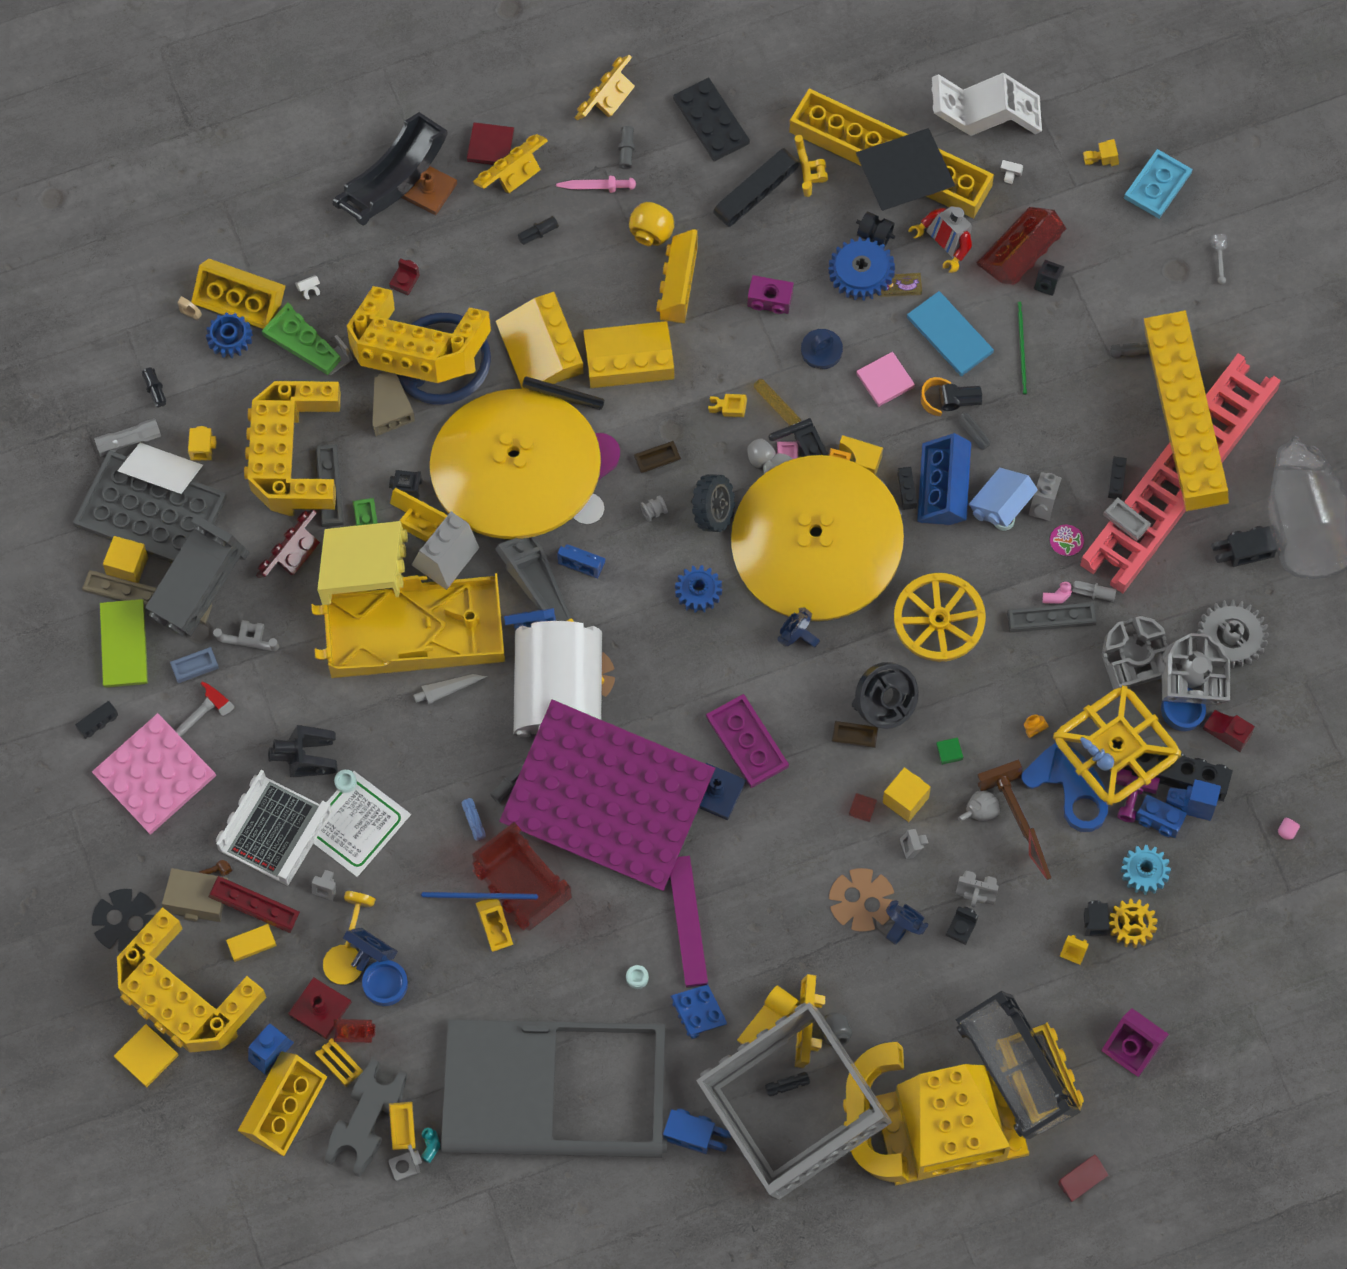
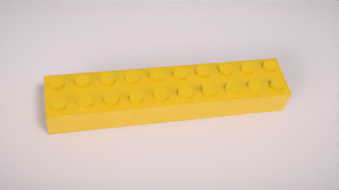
M810 88L791 117L789 133L802 135L804 140L860 166L861 164L856 152L909 135ZM939 149L955 186L926 197L947 207H959L963 209L965 215L974 219L992 188L994 174Z
M1186 310L1144 318L1145 335L1185 510L1191 511L1228 504V487Z

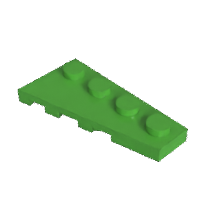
M289 302L262 330L264 337L327 375L341 361L340 355L317 334L312 326L310 327L304 321V318L293 309Z

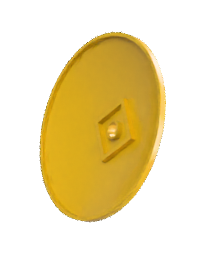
M530 389L496 391L465 404L442 426L434 441L430 456L431 481L435 494L443 508L448 513L452 511L469 523L472 531L500 539L535 537L550 532L571 520L582 510L592 496L598 483L601 467L598 440L586 418L563 399ZM515 450L519 452V455L510 457L508 453Z
M825 455L795 458L772 468L762 475L749 488L741 500L734 517L731 533L733 559L737 571L748 590L765 606L787 617L794 612L798 614L800 612L798 609L805 607L812 613L810 621L838 619L859 611L870 604L884 591L892 580L901 560L904 543L901 514L893 495L885 484L871 471L855 462ZM819 527L822 529V533L818 537H813L810 534L811 529Z

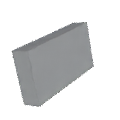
M1118 497L1103 513L1107 519L1136 542L1151 526L1150 522Z

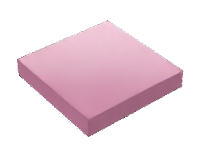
M893 352L856 372V375L878 407L915 388L914 382Z

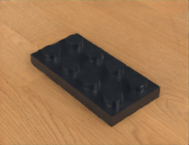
M709 77L673 95V100L714 162L750 144V139Z

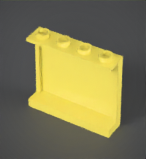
M401 521L325 529L317 589L322 605L331 604L332 594L393 588L395 596L399 597L400 588H403V577L401 574L405 572L403 557H406L405 542H408L407 530H403Z

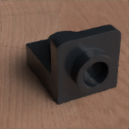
M1044 260L1037 274L1034 290L1053 296L1065 266Z
M958 906L946 936L966 945L978 921L976 912L969 907L962 908Z

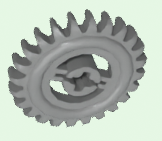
M1234 599L1231 601L1230 606L1223 600L1222 608L1217 603L1214 604V611L1208 608V616L1202 614L1201 619L1203 622L1200 621L1198 623L1200 629L1197 631V634H1207L1221 644L1217 637V629L1219 627L1223 631V641L1228 645H1237L1239 647L1229 648L1221 644L1226 655L1230 658L1231 668H1234L1235 663L1239 667H1243V661L1251 664L1252 659L1258 660L1259 655L1257 653L1263 654L1264 648L1262 647L1268 644V641L1263 639L1269 636L1268 632L1264 633L1268 625H1260L1264 621V617L1256 618L1259 610L1251 613L1252 605L1250 604L1244 609L1243 601L1236 607ZM1244 627L1248 632V641L1242 638Z

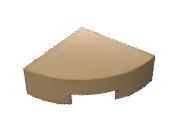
M180 297L178 301L180 313L199 320L202 313L198 307L186 298Z

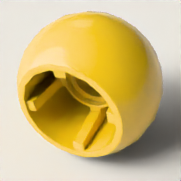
M643 202L631 213L629 229L640 244L658 246L665 243L672 235L674 218L666 208L652 202Z

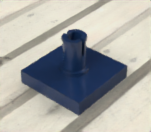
M705 763L714 767L715 771L699 808L728 820L746 784V779Z
M363 928L347 930L343 936V939L360 949L351 963L353 967L357 966L356 969L359 971H364L371 957L378 962L394 959L398 952Z

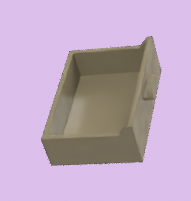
M171 868L162 907L170 914L185 916L184 919L196 922L199 918L221 922L224 904L208 897L218 876Z

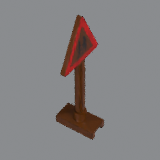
M1019 759L979 773L978 778L980 782H978V787L980 791L998 786L1023 836L1029 843L1030 858L1047 880L1051 879L1034 828L1030 829L1011 789L1012 785L1010 782L1022 778V766Z

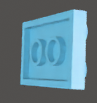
M1157 149L1125 193L1124 199L1160 219L1192 174L1193 169Z

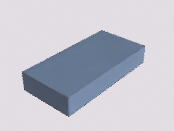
M211 647L170 662L177 683L219 669Z

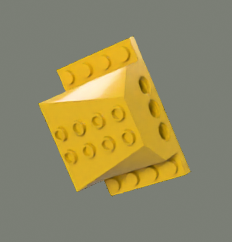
M963 1064L922 1073L898 1084L895 1092L876 1096L892 1121L891 1124L881 1130L887 1155L902 1153L908 1160V1181L894 1182L895 1186L1029 1156L1026 1139L1023 1136L1020 1137L1013 1127L1016 1124L1015 1116L985 1065ZM1006 1067L1000 1068L1002 1073L1007 1072ZM1007 1076L1006 1080L1011 1087L1009 1076Z

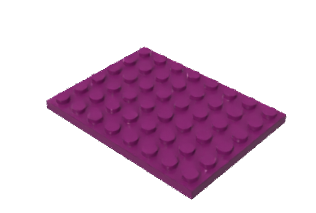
M552 699L499 822L664 891L715 768Z

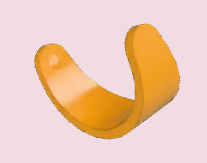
M933 377L923 384L921 404L928 413L935 416L942 415L940 410L932 407L927 402L925 392L933 386L951 384L950 381L940 377Z

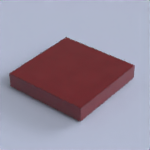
M473 122L467 162L494 165L497 160L506 157L511 151L514 127Z

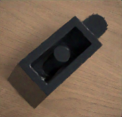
M1256 526L1246 532L1235 531L1227 539L1217 541L1211 545L1213 551L1227 549L1228 552L1217 555L1215 560L1217 563L1231 561L1233 567L1274 558L1277 551L1270 526Z

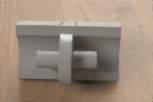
M965 871L963 876L959 877L955 895L972 900L971 907L974 908L976 902L995 904L999 888L996 878L988 876L985 877L984 882L975 880L976 874L970 871Z

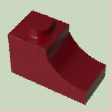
M1214 710L1205 723L1203 730L1238 752H1241L1252 736L1255 726L1238 715L1229 716Z

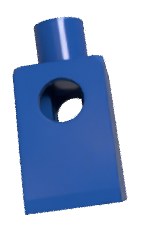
M268 1024L248 1047V1061L266 1075L273 1067L281 1051L286 1052L294 1042L272 1024Z

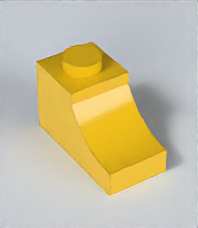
M842 435L839 450L852 453L851 460L876 475L882 458L883 448Z
M486 899L475 903L491 951L513 945L499 900Z

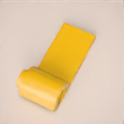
M777 985L766 998L762 1009L737 1041L741 1044L753 1042L757 1039L758 1033L765 1029L770 1030L776 1026L775 1022L784 1016L789 1017L795 1013L794 1009L798 1007L800 1001Z

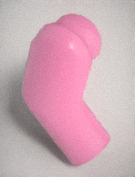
M1062 582L1060 588L1055 593H1043L1042 603H1064L1071 596V584L1069 582Z

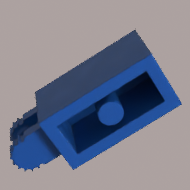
M671 1109L663 1132V1139H667L669 1143L707 1154L708 1148L723 1152L727 1149V1145L711 1140L713 1134L722 1138H730L731 1134L728 1130L715 1126V1123L708 1117L699 1116L698 1118L691 1116L690 1112L677 1109L676 1111Z

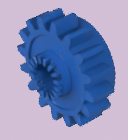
M227 312L223 316L217 315L215 321H210L211 327L206 328L208 333L206 340L209 348L213 349L215 355L221 352L222 358H225L226 354L233 358L234 353L241 356V350L247 351V344H252L251 336H253L252 329H250V323L245 322L243 316L239 318L237 313L230 315Z
M703 565L700 566L699 570L692 566V571L689 572L687 569H684V576L678 575V582L675 583V589L677 590L675 591V596L679 598L680 605L685 604L686 610L693 609L694 613L697 610L705 612L707 608H714V602L719 603V596L722 595V589L720 588L722 587V581L718 580L717 573L711 575V568L704 571ZM701 587L703 590L698 592L697 590L695 591V588Z

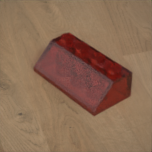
M1029 207L976 263L1000 283L1014 285L1048 251V248L1060 239L1061 234L1067 228L1055 210Z

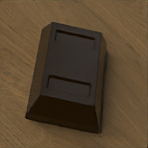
M674 441L634 454L641 473L681 460Z
M835 721L832 742L876 748L879 727Z

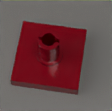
M313 977L288 1015L327 1039L352 1002L347 997Z

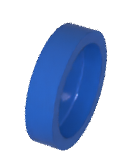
M1162 701L1161 714L1165 722L1173 729L1190 731L1203 721L1206 714V705Z
M376 961L363 974V991L366 997L376 1005L390 1006L396 1004L404 997L407 991V975L404 969L394 961Z

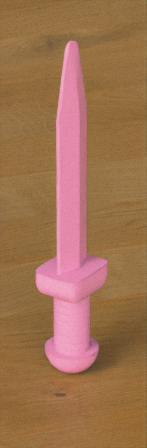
M609 176V180H571L557 183L556 186L567 189H609V192L613 193L616 191V188H629L633 190L636 186V181L633 178H629V180H616L614 176Z

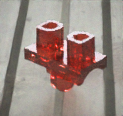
M334 1019V1042L372 1043V1038L375 1037V1024H372V1020Z

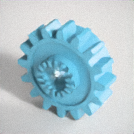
M1145 845L1144 850L1136 846L1135 853L1128 851V858L1124 857L1122 863L1124 865L1121 867V872L1125 874L1122 879L1123 881L1127 880V887L1135 888L1136 893L1143 891L1144 895H1146L1147 891H1152L1154 894L1157 887L1163 889L1164 882L1169 880V876L1166 875L1170 874L1171 871L1170 867H1166L1169 864V859L1163 860L1164 852L1157 854V847H1154L1151 851L1148 845ZM1147 867L1151 872L1144 873L1141 868Z

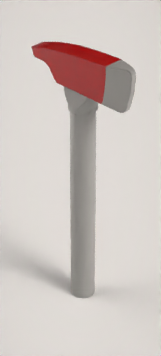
M202 681L201 685L206 690V699L175 732L181 737L210 709L215 707L221 716H225L235 708L234 705L219 691Z

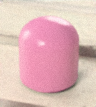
M1286 817L1281 823L1278 833L1283 839L1291 840L1295 837L1300 825Z

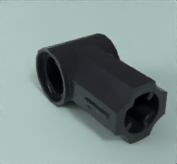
M945 384L939 387L940 404L943 411H954L961 406L982 405V389L980 386L957 387L955 384Z

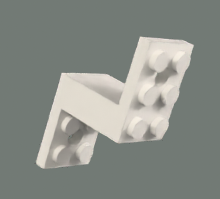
M1001 73L964 90L939 74L932 77L934 114L968 135L973 136L1009 120L1015 121L1034 134L1042 132L1040 96L1007 74Z

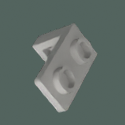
M1041 472L1036 486L1038 491L1033 495L1029 511L1030 516L1050 520L1061 477L1052 473Z

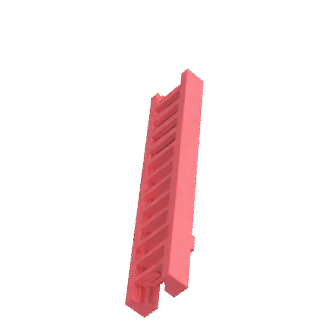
M1239 353L1206 394L1211 419L1214 417L1228 426L1225 431H1222L1213 425L1222 463L1276 393L1281 382L1275 376L1270 379L1265 377L1259 385L1245 375L1249 371L1250 366L1246 364L1245 357ZM1239 387L1250 394L1251 397L1249 400H1246L1235 393L1234 389ZM1226 402L1239 410V413L1235 416L1224 409L1222 405ZM1170 443L1124 502L1138 514L1144 512L1156 520L1154 525L1143 534L1144 538L1138 543L1109 521L1081 560L1080 566L1092 574L1097 571L1105 559L1114 566L1119 567L1120 569L1111 580L1110 586L1124 594L1186 512L1178 475L1173 471L1176 466ZM1165 480L1180 489L1176 496L1161 487ZM1153 496L1168 504L1164 511L1149 503ZM1117 543L1132 552L1128 559L1113 551Z

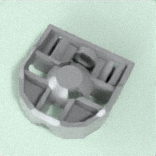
M1138 616L1127 621H1120L1105 636L1101 655L1113 690L1122 687V685L1131 688L1162 679V674L1166 667V664L1162 662V655L1168 644L1166 643L1167 639L1164 628L1154 619ZM1132 624L1135 634L1129 637L1125 626ZM1160 639L1163 648L1151 649L1150 641ZM1136 640H1141L1145 645L1142 647L1137 645ZM1119 651L1122 660L1110 663L1107 659V654ZM1150 663L1152 670L1136 675L1134 668L1143 667ZM1172 663V671H1178L1175 663Z
M1190 633L1168 645L1162 655V662L1166 664L1162 674V701L1222 705L1230 701V658L1226 655L1220 643L1213 640L1207 634ZM1194 638L1198 639L1197 651H1192V639ZM1190 655L1195 657L1192 661L1187 660ZM1172 663L1182 665L1180 671H1172ZM1212 666H1223L1225 672L1223 674H1212ZM1202 685V691H1200V690H1190V691H1187V687H1188V688H1196V687H1199V686Z

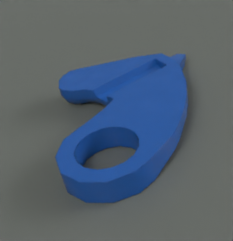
M1055 742L1024 770L1022 782L1029 789L1037 788L1044 783L1062 784L1064 790V818L1070 827L1080 832H1092L1103 825L1108 815V805L1098 797L1082 776H1078L1075 772L1076 768ZM1070 747L1072 751L1076 754V756L1080 759V761L1084 764L1087 761L1085 757L1082 756L1075 749ZM1092 766L1088 769L1089 772L1105 790L1099 775ZM1080 799H1090L1097 804L1099 814L1094 820L1082 821L1074 815L1072 810L1073 804Z

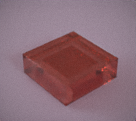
M856 793L849 816L870 822L877 800Z

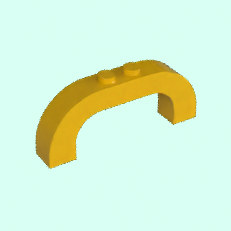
M898 1042L874 1046L864 1052L854 1063L870 1089L874 1080L879 1075L888 1071L904 1070L903 1047ZM850 1072L846 1083V1099L843 1100V1108L845 1113H847V1121H844V1126H848L857 1120L859 1115L870 1108V1102ZM871 1137L851 1150L857 1163L872 1176L887 1182L908 1181V1160L902 1153L884 1155L875 1152L871 1143Z

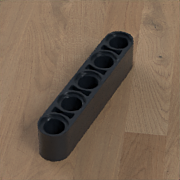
M785 148L779 150L720 201L714 208L713 214L725 225L731 227L793 174L799 167L800 161Z

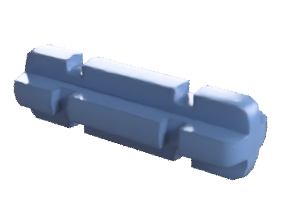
M473 799L463 800L462 807L470 829L473 830L474 839L476 841L484 839L486 837L477 809H475Z

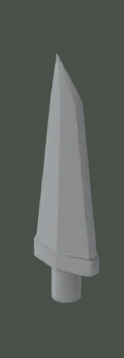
M471 674L421 686L422 692L414 694L413 697L416 703L427 700L428 704H431L488 676Z

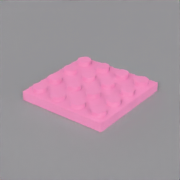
M158 713L92 771L95 777L150 835L217 776Z

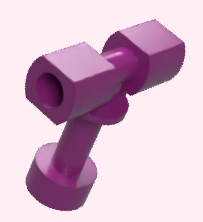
M1121 769L1117 772L1115 784L1128 786L1139 777L1131 775L1132 771ZM1154 777L1151 779L1150 784L1147 786L1143 785L1127 797L1125 807H1120L1117 817L1124 822H1135L1137 812L1134 810L1137 795L1142 794L1143 791L1156 794L1160 778Z

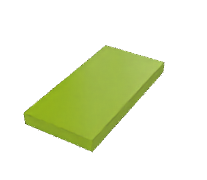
M144 600L100 603L104 688L148 684Z

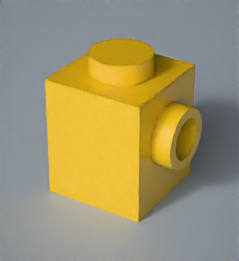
M204 426L190 428L188 445L190 460H212V451L216 449L217 439L216 436H213L211 428Z

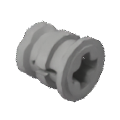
M660 495L655 500H648L647 504L640 503L642 513L648 522L652 521V517L657 518L660 517L661 513H668L666 504Z

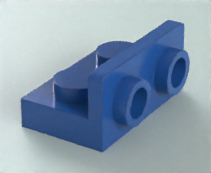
M568 544L565 548L560 546L557 553L558 564L597 579L606 562L603 557Z
M554 608L504 616L505 625L513 624L515 631L521 626L531 628V623L556 621Z
M1147 794L1136 814L1135 820L1146 828L1152 827L1158 830L1165 837L1176 838L1187 813Z

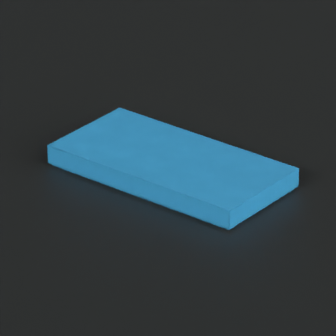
M940 291L907 314L908 320L960 376H963L994 352V349Z

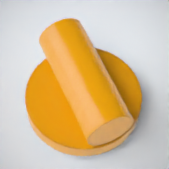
M1037 714L1029 716L1024 723V728L1029 738L1049 727L1045 718Z

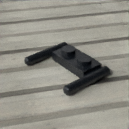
M811 418L770 433L768 436L769 440L773 442L794 433V437L804 457L814 455L829 456L815 426H813Z

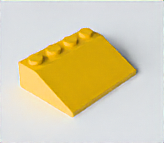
M555 292L536 297L496 320V325L522 389H526L522 387L523 379L526 376L555 384L584 374L583 361Z
M667 321L583 330L590 388L674 379V362Z

